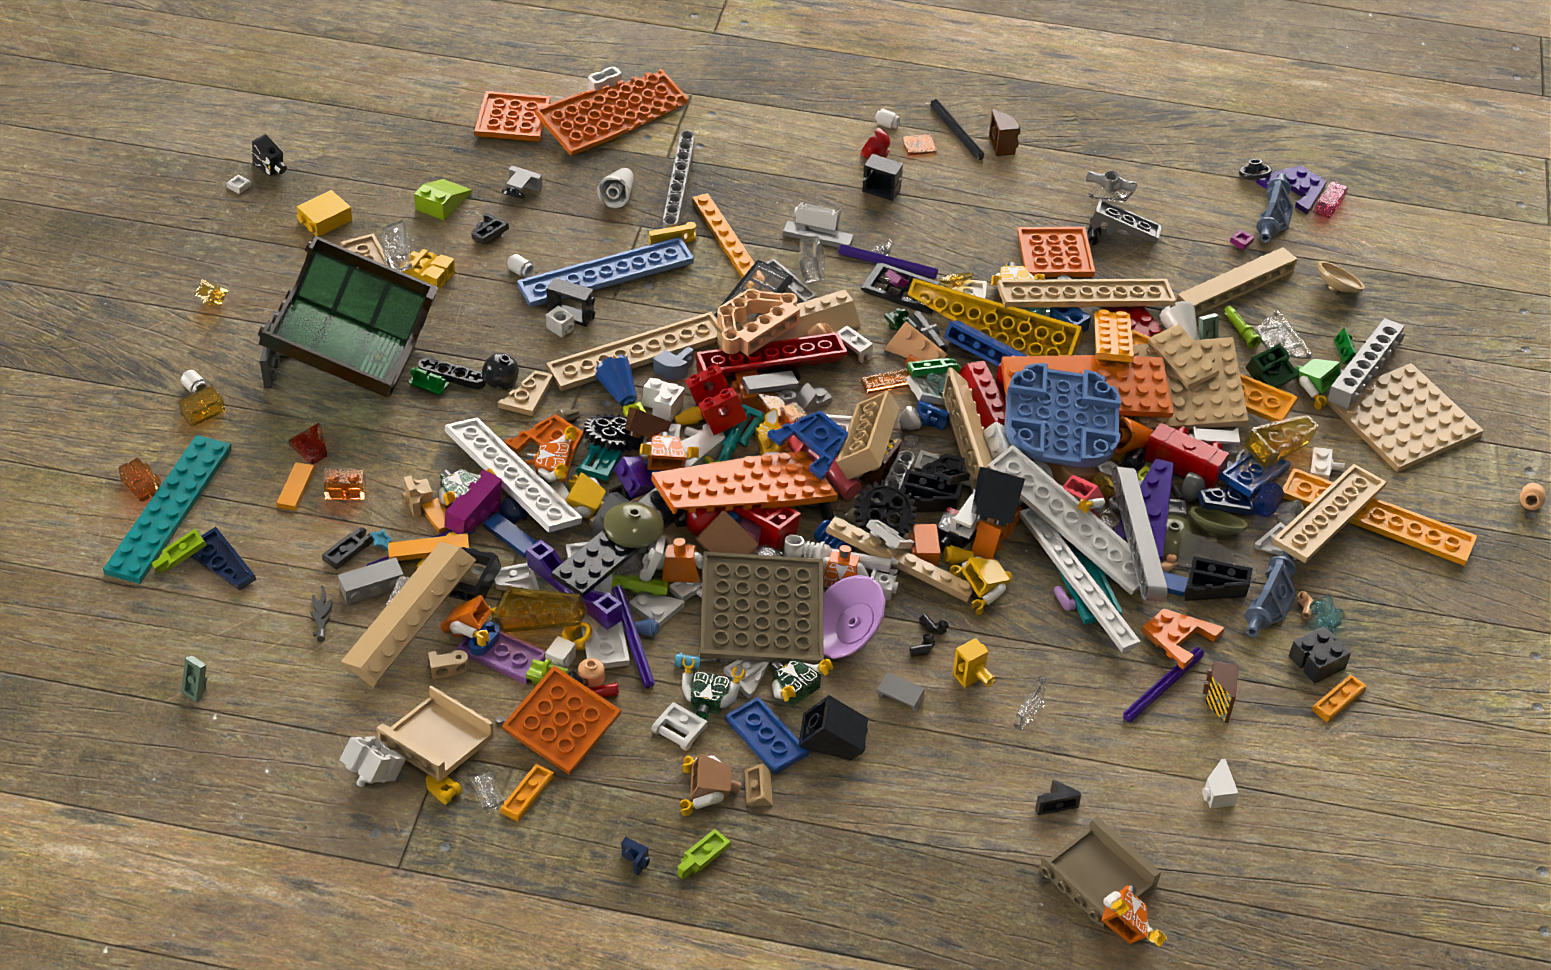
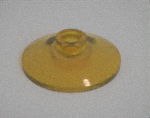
M969 272L952 274L940 278L939 282L951 284L953 288H959L963 286V282L971 279L974 274Z

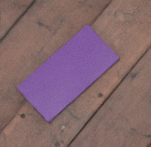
M500 631L498 641L483 655L475 656L470 653V637L468 636L456 648V650L465 651L469 659L523 684H527L530 679L526 678V672L530 669L533 659L543 662L546 660V651Z

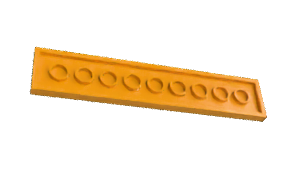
M1131 330L1133 345L1148 344L1149 336ZM1240 374L1247 412L1281 426L1296 404L1298 397Z
M1293 468L1281 491L1280 497L1308 507L1333 482ZM1373 498L1349 521L1351 524L1463 566L1466 565L1477 538L1474 534L1377 498Z

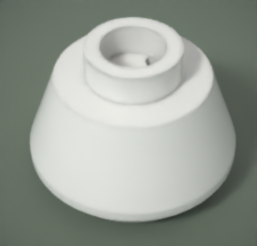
M907 406L900 414L899 423L903 429L915 430L921 428L922 420L919 418V414L914 407Z

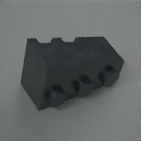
M907 469L900 490L906 488L905 495L912 494L909 500H915L912 507L917 508L916 512H945L948 506L957 510L962 496L963 483L948 485L946 484L947 482L943 483L940 480L933 479L934 476Z
M1193 556L1184 601L1246 597L1253 568Z

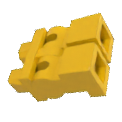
M422 249L420 253L412 251L409 256V262L411 263L403 261L400 265L401 272L439 287L438 291L455 273L454 258L445 255L437 256L435 253L428 252L425 249Z

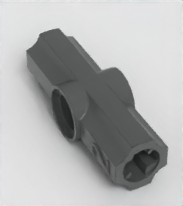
M919 311L914 312L909 318L917 325V330L944 352H947L949 346L940 336L938 326L936 324L931 325L923 313Z

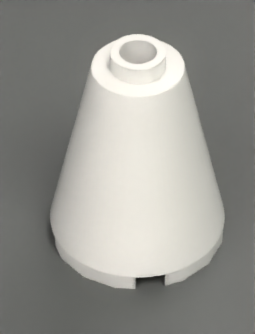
M621 168L604 177L597 186L599 199L603 200L608 207L620 208L629 201L634 178L632 171L628 168Z
M1176 302V306L1170 308L1169 305L1161 311L1160 319L1166 329L1180 324L1193 340H1198L1195 308L1191 302Z

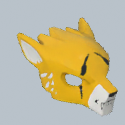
M777 408L769 411L765 415V422L760 423L759 427L755 428L760 455L780 454L784 452L787 446V441L778 446L767 437L768 431L782 428L778 422Z

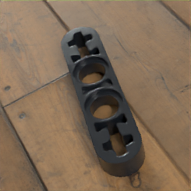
M423 358L418 362V367L427 371L428 375L433 373L443 376L447 382L473 389H481L486 385L481 371L431 358ZM443 369L448 370V371L445 372V373L439 372L440 370H443ZM458 374L465 375L464 377H456Z

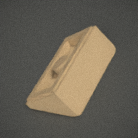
M763 763L744 770L746 805L748 807L773 805L770 770Z

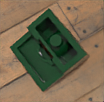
M1281 343L1255 355L1245 367L1253 379L1260 380L1275 388L1292 381L1299 375L1289 362L1291 356Z

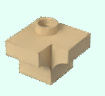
M412 476L404 477L405 492L402 493L404 503L409 504L413 517L421 516V504L433 500V493L427 478L414 480Z

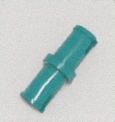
M730 428L726 441L722 443L723 448L717 460H720V462L730 460L732 453L736 451V444L742 433L740 429Z

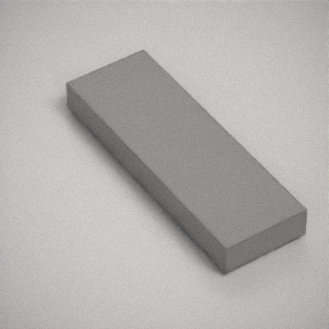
M792 371L745 376L741 379V383L748 394L798 388L799 385Z

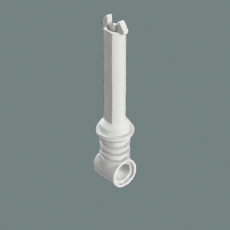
M789 535L785 538L783 557L824 559L825 557H830L832 551L839 552V550L830 548L824 541L815 545V542L810 544V541H807L806 543L801 536ZM851 552L852 555L860 557V563L864 565L865 569L873 570L875 568L877 571L890 573L889 575L897 574V570L891 569L892 564L898 565V560L894 557L888 559Z

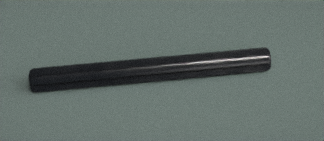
M938 99L932 100L930 106L977 160L983 159L984 152Z

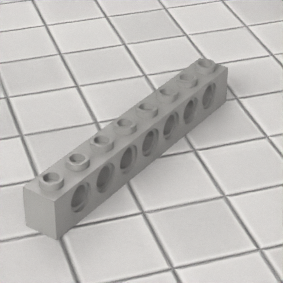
M1384 318L1333 383L1327 401L1347 409L1352 403L1355 404L1359 394H1363L1366 385L1369 386L1372 377H1376L1379 368L1382 369L1385 360H1389L1392 351L1395 352L1398 343L1403 341L1405 333H1403L1404 325Z

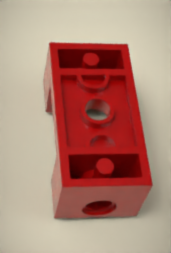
M718 364L708 367L699 374L691 375L689 379L685 380L696 406L699 407L703 418L714 436L748 419L733 387H729Z
M760 504L752 505V509H743L741 505L733 506V510H726L727 513L734 511L740 517L743 516L762 526L758 546L772 554L777 553L784 547L787 536L796 535L801 516L800 512L790 507L761 508ZM724 507L714 508V510L718 511V514L721 511H725Z

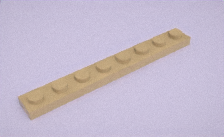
M834 517L827 526L826 533L872 556L888 559L894 557L898 560V565L892 564V566L965 602L969 600L974 592L968 581L962 580L950 572L944 571L902 549H891L885 544L886 541L847 523L843 519Z

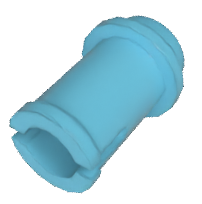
M682 652L676 654L674 666H678L679 669L683 667L682 661L684 657L685 665L691 666L693 663L692 658H694V668L699 669L700 656L683 655Z

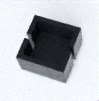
M872 154L864 165L863 177L865 178L863 179L862 192L894 201L901 190L903 163Z
M1323 626L1294 640L1289 657L1300 669L1304 667L1303 672L1316 684L1346 669L1351 652L1340 641L1335 642L1336 637Z

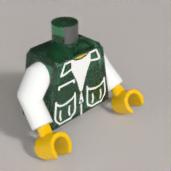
M492 468L486 469V471L494 474ZM459 469L454 473L448 470L443 471L440 475L441 488L438 492L440 504L450 506L460 494L465 495L470 490L469 484L471 482L476 483L481 475L469 473L464 469Z
M684 657L682 664L685 668V673H683L682 690L686 700L691 702V709L697 710V716L707 719L709 713L720 714L723 708H727L736 701L741 685L739 682L746 676L744 669L740 676H736L737 667L732 669L733 681L731 677L697 670L691 673V669L695 666L694 658H692V665L686 666Z
M793 659L787 664L776 660L771 666V669L774 671L772 683L774 697L776 699H784L791 708L820 688L821 674L826 676L829 674L828 670L834 669L831 661L825 659L819 664L813 665L801 662L798 659Z

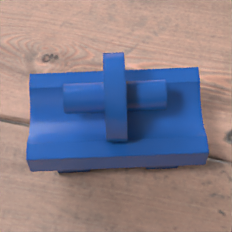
M920 400L917 403L916 411L923 425H931L942 431L945 430L950 413L945 409L942 410L931 403H925Z

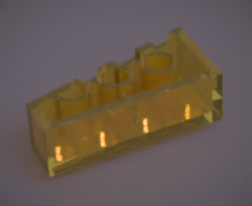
M1308 414L1250 428L1243 445L1260 465L1267 469L1309 444L1319 426Z
M507 587L493 616V620L499 625L500 631L504 633L579 626L587 612V608L580 594Z

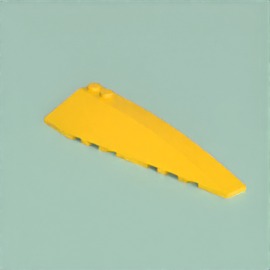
M913 278L908 291L910 297L952 321H961L1027 356H1075L1083 336L1082 326L1012 306L1004 308L1002 303Z

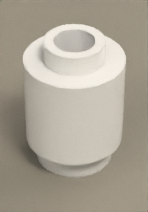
M881 109L877 111L875 120H877L878 125L889 129H896L900 123V116L891 111Z
M514 254L507 260L508 269L519 276L529 277L532 274L534 266L522 256Z
M188 370L183 373L181 384L193 395L200 396L207 391L206 381L195 370Z

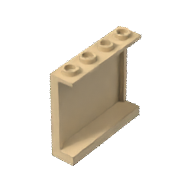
M430 686L429 698L393 726L388 727L384 723L377 727L378 739L387 744L390 750L397 751L408 762L441 781L494 738L493 724L489 719L465 707L458 700L452 699L443 691Z

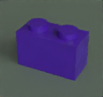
M623 457L614 469L630 498L640 497L655 488L651 480L652 475L647 470V466L641 457Z

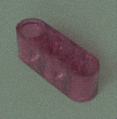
M1332 181L1318 199L1313 213L1330 219L1345 198L1348 187Z

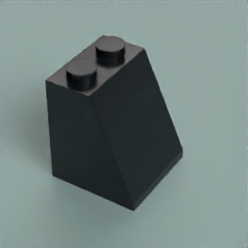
M980 467L971 513L977 514L976 518L980 520L995 519L994 523L1006 527V523L1013 524L1025 479Z
M828 695L803 713L798 747L852 760L865 751L868 718Z

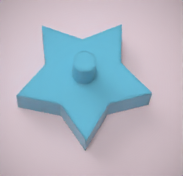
M384 528L380 532L371 533L374 539V546H380L386 551L388 549V542L393 538L386 534Z

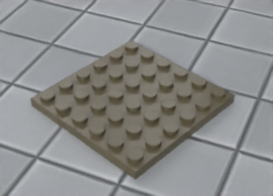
M703 551L700 658L766 662L779 660L782 663L796 661L798 663L804 662L815 665L823 661V559Z

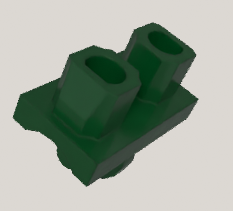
M897 308L891 313L884 314V318L889 322V327L892 330L898 331L905 321L917 329V325L908 317L909 313L906 309Z

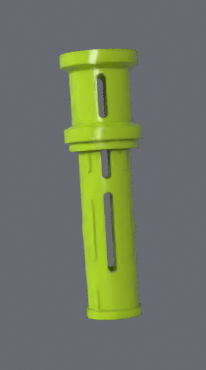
M1233 306L1226 307L1223 313L1239 331L1240 338L1247 342V346L1250 349L1258 347L1262 342V337L1254 332L1252 326L1245 323Z

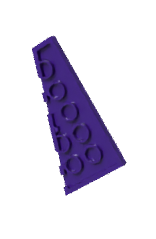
M1155 459L1141 483L1140 489L1159 559L1163 561L1174 465L1171 462ZM1121 519L1114 532L1128 543Z

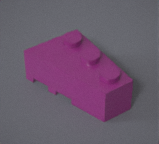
M483 469L480 472V479L476 483L471 482L469 484L470 490L465 495L460 494L446 510L444 526L458 534H467L480 523L485 522L491 515L497 513L501 506L502 479Z

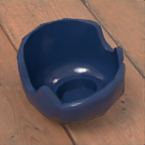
M511 496L506 497L502 501L499 514L513 524H516L519 519L525 520L529 514Z

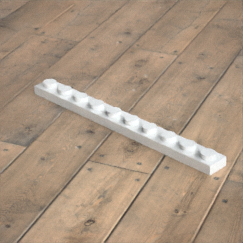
M1028 508L1020 511L1019 517L1119 650L1124 653L1139 647L1141 641L1058 532L1033 509Z

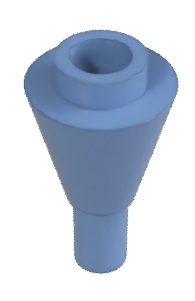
M655 618L635 622L638 634L654 638L655 634L659 632V623L655 621Z

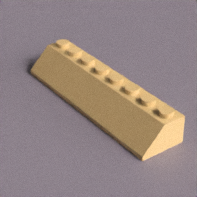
M841 290L797 304V308L800 309L799 324L772 341L807 337L808 331L817 323H827L834 333L845 326H849L851 329L859 328L861 324L853 299L846 290ZM757 317L735 323L737 331L744 329V325L757 321ZM719 328L717 329V346L719 349H722V332Z
M948 368L942 396L947 412L950 413L949 418L961 457L965 458L964 466L966 472L970 474L969 482L973 492L976 489L979 468H987V465L993 459L983 434L984 427H981L980 414H977L976 402L972 399V389H969L967 381L953 368Z
M440 542L340 663L374 688L472 568L476 559L460 547Z

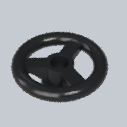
M1260 159L1249 160L1248 165L1239 169V175L1247 179H1262L1272 174L1271 167L1262 164Z

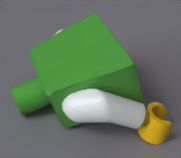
M1312 359L1304 366L1297 365L1295 367L1299 374L1301 387L1308 392L1311 398L1314 397L1316 400L1314 407L1317 410H1320L1322 405L1325 407L1327 398L1322 395L1319 396L1318 393L1323 394L1343 372L1340 362Z

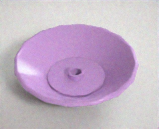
M855 575L843 578L829 587L823 594L824 657L838 659L850 656L863 648L877 633L884 617L886 599L882 587L872 577Z

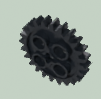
M605 413L603 416L597 414L596 417L591 416V419H587L584 423L583 434L585 439H588L589 443L594 442L593 446L599 445L600 449L607 448V451L613 449L615 452L621 450L623 453L626 449L631 452L632 448L637 450V447H640L644 441V436L642 435L640 439L629 435L630 431L625 429L627 417L621 418V415L616 417L613 413L610 416Z
M884 480L881 481L880 485L874 481L873 488L868 484L866 490L862 489L860 495L856 498L857 502L854 504L856 510L853 514L858 517L855 522H861L859 528H866V532L869 533L871 530L866 525L869 520H872L870 516L874 515L880 522L899 532L898 535L903 538L905 532H910V527H913L915 524L913 520L917 517L916 514H913L917 508L912 507L915 500H909L912 494L905 495L906 488L900 490L899 483L893 487L892 481L888 485H885ZM873 498H879L881 503L875 502ZM892 502L899 503L900 507L894 506ZM889 520H895L897 525L891 524Z

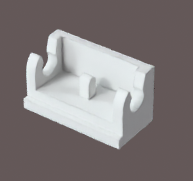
M845 326L838 331L843 344L859 355L858 360L861 363L864 361V356L867 360L872 358L873 343L849 326Z

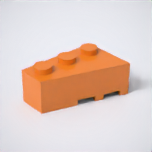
M1017 506L1013 524L1006 523V527L995 524V519L988 518L987 521L979 519L975 526L977 533L972 547L974 556L994 560L996 550L1000 551L1003 545L1000 544L1004 538L1008 540L1018 525L1020 511L1023 508Z

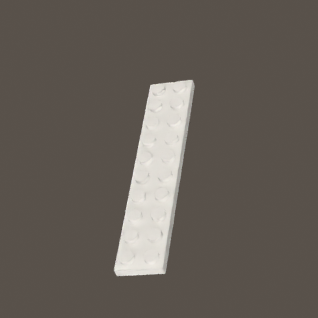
M478 417L445 425V432L484 470L492 468L494 474L502 479L501 487L548 533L581 524L582 517Z
M1012 445L987 465L989 469L1024 478L1025 482L1020 496L1024 503L1130 595L1140 588L1128 543L1090 510L1088 513L1082 512L1083 510L1077 509L1080 502L1019 449Z

